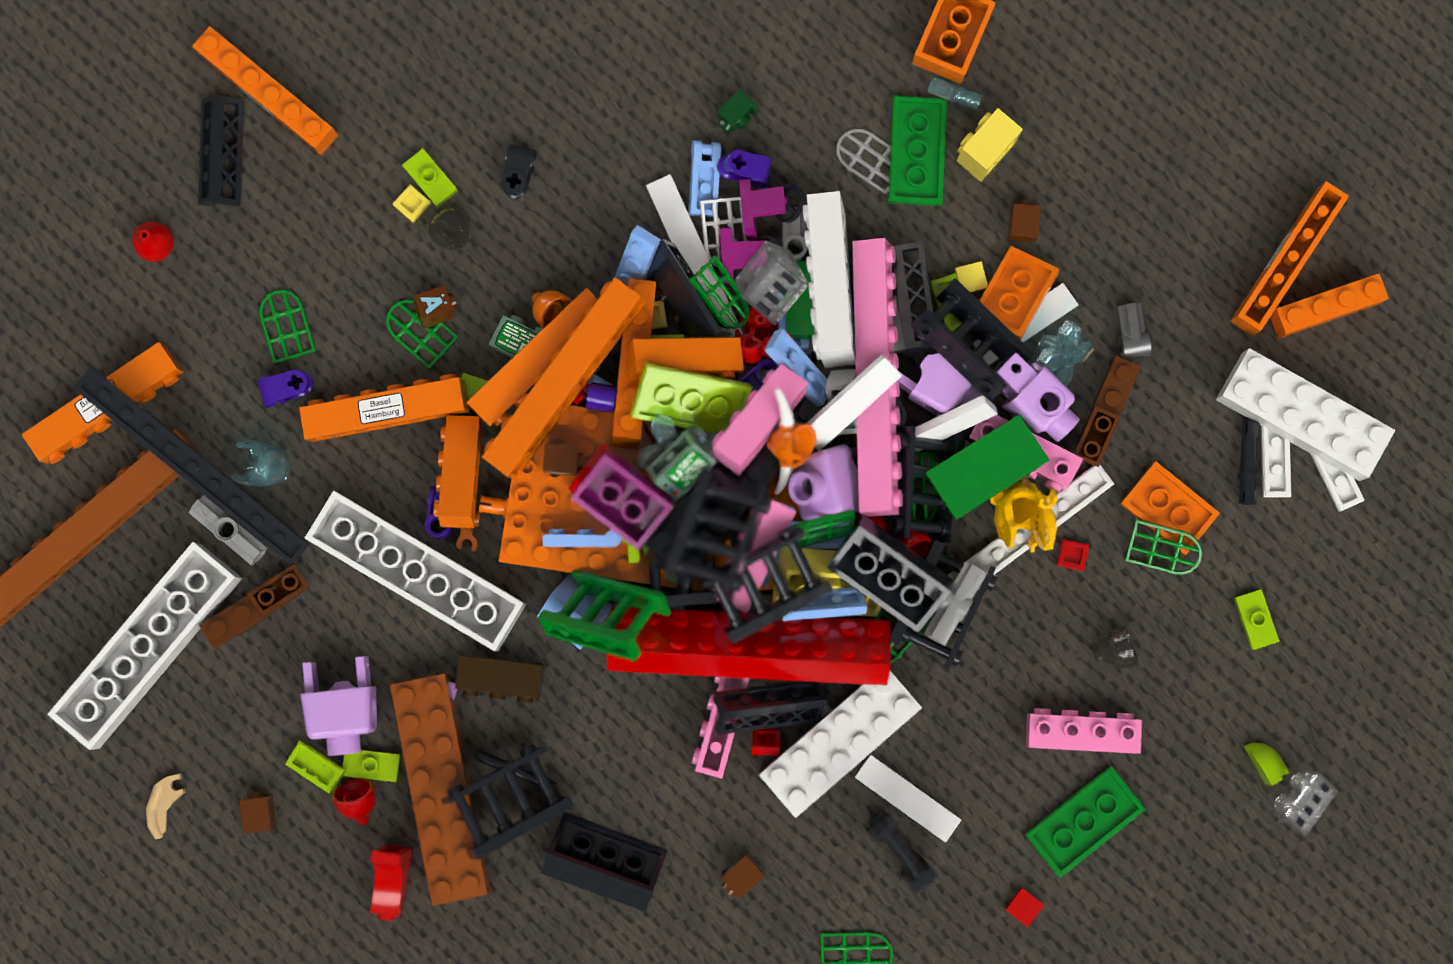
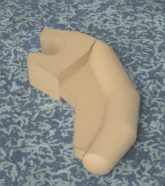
M182 773L167 776L153 786L146 806L147 827L155 839L162 838L163 833L167 831V811L186 793L185 789L176 790L173 787L175 780L183 778Z

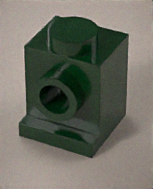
M739 89L717 111V118L719 119L717 123L727 134L733 133L737 128L742 130L751 121V114L754 117L759 114V106Z

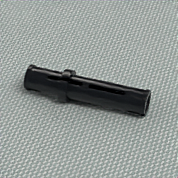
M1248 421V424L1247 422L1241 423L1240 473L1237 474V479L1240 480L1238 504L1250 505L1251 503V505H1256L1257 481L1260 480V474H1257L1259 422Z

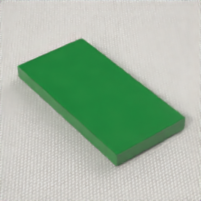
M893 96L888 203L927 206L943 205L947 99Z
M1018 415L932 468L925 475L954 519L957 520L1050 462V459L1021 416Z
M1110 765L1024 834L1058 878H1061L1143 813L1146 808Z

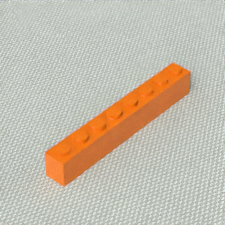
M616 277L612 282L609 281L603 286L600 292L601 297L595 304H591L586 309L584 320L579 326H575L569 332L567 343L562 349L559 348L552 355L550 360L552 363L547 370L538 374L534 381L535 386L529 394L526 393L521 397L517 404L518 409L512 416L510 415L504 420L501 425V432L485 446V453L482 458L507 477L514 480L518 477L647 301Z

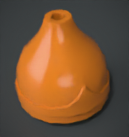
M559 291L537 292L532 296L533 316L543 329L572 300Z

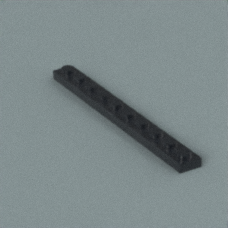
M90 367L75 384L74 390L290 566L294 564L310 545L94 367Z

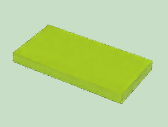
M645 362L630 415L632 418L718 434L720 431L725 432L729 428V421L737 410L742 412L747 406L746 400L751 393L752 386L745 382Z

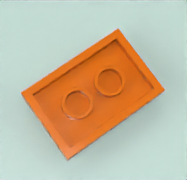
M1010 246L979 301L1021 340L1057 278L1059 268Z
M1156 461L1152 463L1120 503L1137 519L1183 530L1194 535L1197 540L1201 538L1220 514ZM1147 526V527H1149L1153 532H1156V528L1151 527V526ZM1162 529L1159 534L1161 538L1178 542L1180 535ZM1183 537L1182 542L1185 545L1194 546L1196 544L1191 538ZM1180 548L1179 553L1186 556L1190 550Z

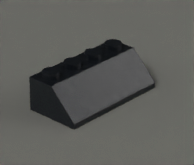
M661 239L646 275L651 281H656L659 285L660 290L658 293L665 304H671L675 311L672 314L675 321L680 327L685 326L689 333L687 338H727L731 336L732 332L730 329L723 326L717 320L689 279L694 273L677 246L672 242Z
M864 515L848 533L827 566L829 570L917 633L952 591L953 579Z
M564 813L547 852L541 874L646 912L668 850Z

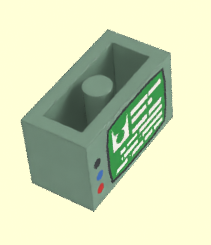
M503 315L489 342V346L513 358L542 328L536 327L533 330L525 326V320L515 315H512L511 318Z
M686 430L647 470L653 482L677 501L699 479L702 468L711 470L716 460L709 448Z

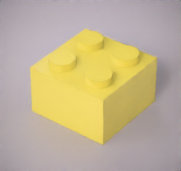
M999 108L993 114L987 112L978 123L979 126L975 130L976 133L970 132L960 143L961 146L957 150L960 153L957 162L980 182L1016 143L1023 130Z

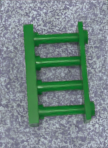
M573 570L571 574L578 588L560 612L543 609L538 616L546 635L636 661L641 652L635 637L652 613L655 612L669 616L671 613L663 593L658 590H649L597 576L591 572L586 573ZM587 594L597 596L582 618L570 617ZM608 600L619 602L604 624L597 625L592 623ZM631 606L641 608V611L626 631L614 629Z

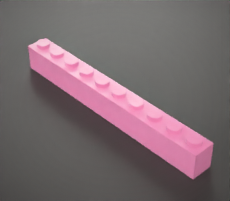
M885 238L852 241L856 377L881 355L898 370V355L894 353V343L898 341V332L896 326H893V316L897 315L896 300L893 299L892 290L896 289L895 273H892V263L896 260L894 246H891ZM898 381L891 385L857 416L859 513L866 517L899 515V507L903 503L902 492L898 490V479L902 477L901 464L897 462V452L901 450L900 436L896 432V424L900 423V411L896 407V397H899Z

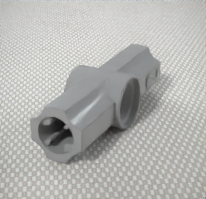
M205 495L192 505L189 514L250 565L253 566L263 557L268 547ZM232 523L234 532L230 537L226 538L223 534V528L226 524Z
M966 562L952 585L951 593L938 607V611L930 621L924 635L945 646L958 622L962 621L974 601L972 598L980 588L987 573L975 565Z

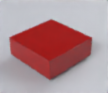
M1062 539L1056 566L1084 572L1090 545Z
M780 729L753 730L752 755L779 756Z
M1021 887L1005 910L1028 927L1044 907V904Z

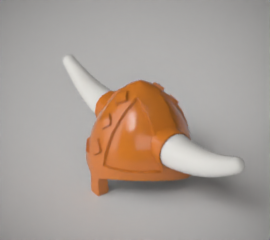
M776 388L775 394L780 408L779 428L768 437L767 446L779 460L780 476L774 490L775 494H779L788 483L793 468L800 467L812 454L817 437L816 431L812 426L794 422L792 411L785 396L779 388Z

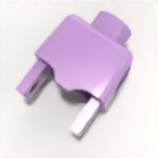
M918 333L916 334V336L920 338L922 341L925 340L921 335H919ZM939 353L927 355L920 365L921 378L917 384L901 372L899 373L902 376L897 380L899 387L910 394L908 396L909 400L937 417L982 396Z
M1014 353L996 372L1008 385L1001 392L1007 398L1001 407L1012 418L1020 415L1032 433L1038 434L1046 431L1056 442H1059L1079 422L1080 418L1069 409L1075 400L1074 394L1046 366L1041 367L1035 362L1028 365L1017 353ZM1012 364H1018L1020 371L1018 370L1014 373L1011 370ZM1041 398L1047 402V411L1040 404Z
M842 444L811 454L800 467L793 468L788 485L789 494L798 504L804 521L853 510L854 513L859 512L858 467H856L852 459L853 456L858 455L856 447L849 448L847 445Z
M368 656L355 657L358 687L353 686L349 681L335 682L331 689L324 692H319L317 663H303L305 694L300 695L307 736L311 739L326 738L328 756L360 753V734L374 732L377 728L376 686H371Z

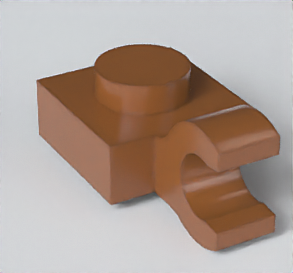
M477 504L474 527L480 526L482 513H479V510H477ZM460 528V536L456 543L457 549L462 550L463 542L471 540V551L476 552L479 544L477 538L473 535L474 528Z

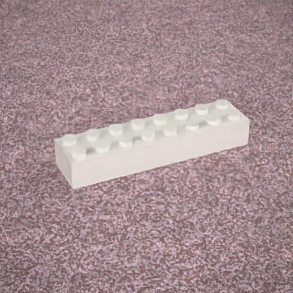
M335 491L330 495L305 537L306 540L493 651L500 650L526 606V603Z
M192 542L47 715L89 750L100 749L201 629L199 625L206 622L243 578L205 546Z

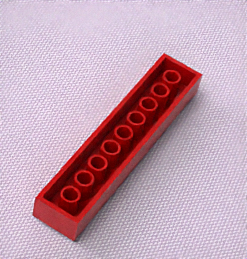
M611 606V613L617 606ZM630 607L614 629L626 631L641 611V608ZM670 609L671 613L669 616L653 612L636 635V643L641 652L636 661L607 654V671L888 686L891 666L890 621L828 617L783 621V618L732 644L723 628L729 626V619L725 612ZM739 613V615H740V616L743 615V617H746V616L752 614V613Z

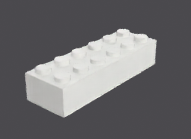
M840 191L807 195V205H803V216L807 224L805 242L809 250V256H807V268L811 277L809 295L813 303L811 322L814 325L815 334H817L812 336L814 352H816L817 360H822L824 368L856 365L853 304L846 216Z
M1250 348L1241 354L1216 398L1218 402L1254 422H1259V425L1268 428L1273 433L1289 440L1296 446L1319 457L1321 460L1349 474L1358 481L1370 477L1395 432L1391 427Z
M890 671L888 686L861 684L763 769L759 776L796 818L922 709V707Z

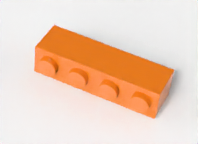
M1379 273L1276 308L1270 319L1279 339L1379 305L1388 300L1389 297Z
M740 338L633 339L626 347L629 380L638 379L639 382L645 362L734 380L744 370Z
M447 416L446 426H441L440 433L441 442H444V450H439L438 464L439 467H442V473L437 475L436 491L440 492L439 501L434 502V517H438L441 527L474 528L482 425L479 416Z

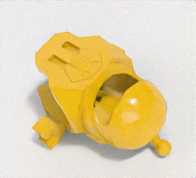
M1026 476L990 499L991 504L996 506L994 522L998 537L1004 541L1006 547H1015L1013 541L1017 535V529H1027L1033 533L1027 543L1031 553L1035 552L1037 545L1043 550L1053 549L1057 530L1056 518L1052 510L1058 498L1055 489H1050L1048 496L1043 495Z

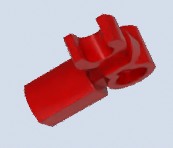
M749 327L748 334H741L739 329L735 330V338H740L742 359L744 362L757 363L762 360V356L771 358L765 351L771 337H765L761 341L756 338V331L753 327Z

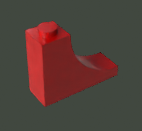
M385 844L373 850L371 862L374 864L375 876L370 913L377 914L378 919L393 921L394 917L402 915L414 848Z

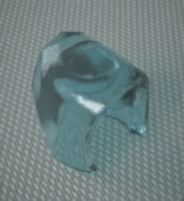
M241 440L236 443L237 448L251 449V461L243 475L239 476L235 473L231 475L230 478L235 482L247 486L265 487L279 484L290 474V459L287 453L277 446L256 440Z

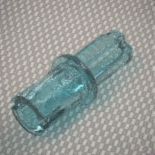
M935 77L931 79L928 86L929 93L950 100V104L956 102L975 111L978 109L982 98L981 93L962 88L960 83L954 85Z

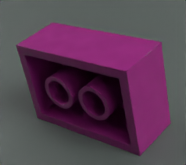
M608 448L571 496L572 500L637 550L641 548L661 523L676 501L610 448Z

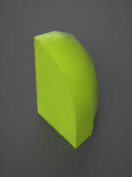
M1253 742L1244 745L1265 785L1273 786L1283 779V775L1290 773L1281 756L1274 748L1264 743Z

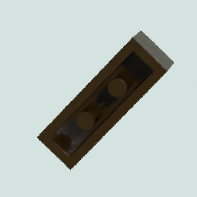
M459 655L455 689H462V695L478 697L479 692L490 693L489 698L506 700V695L517 696L518 702L533 703V699L540 698L544 665Z

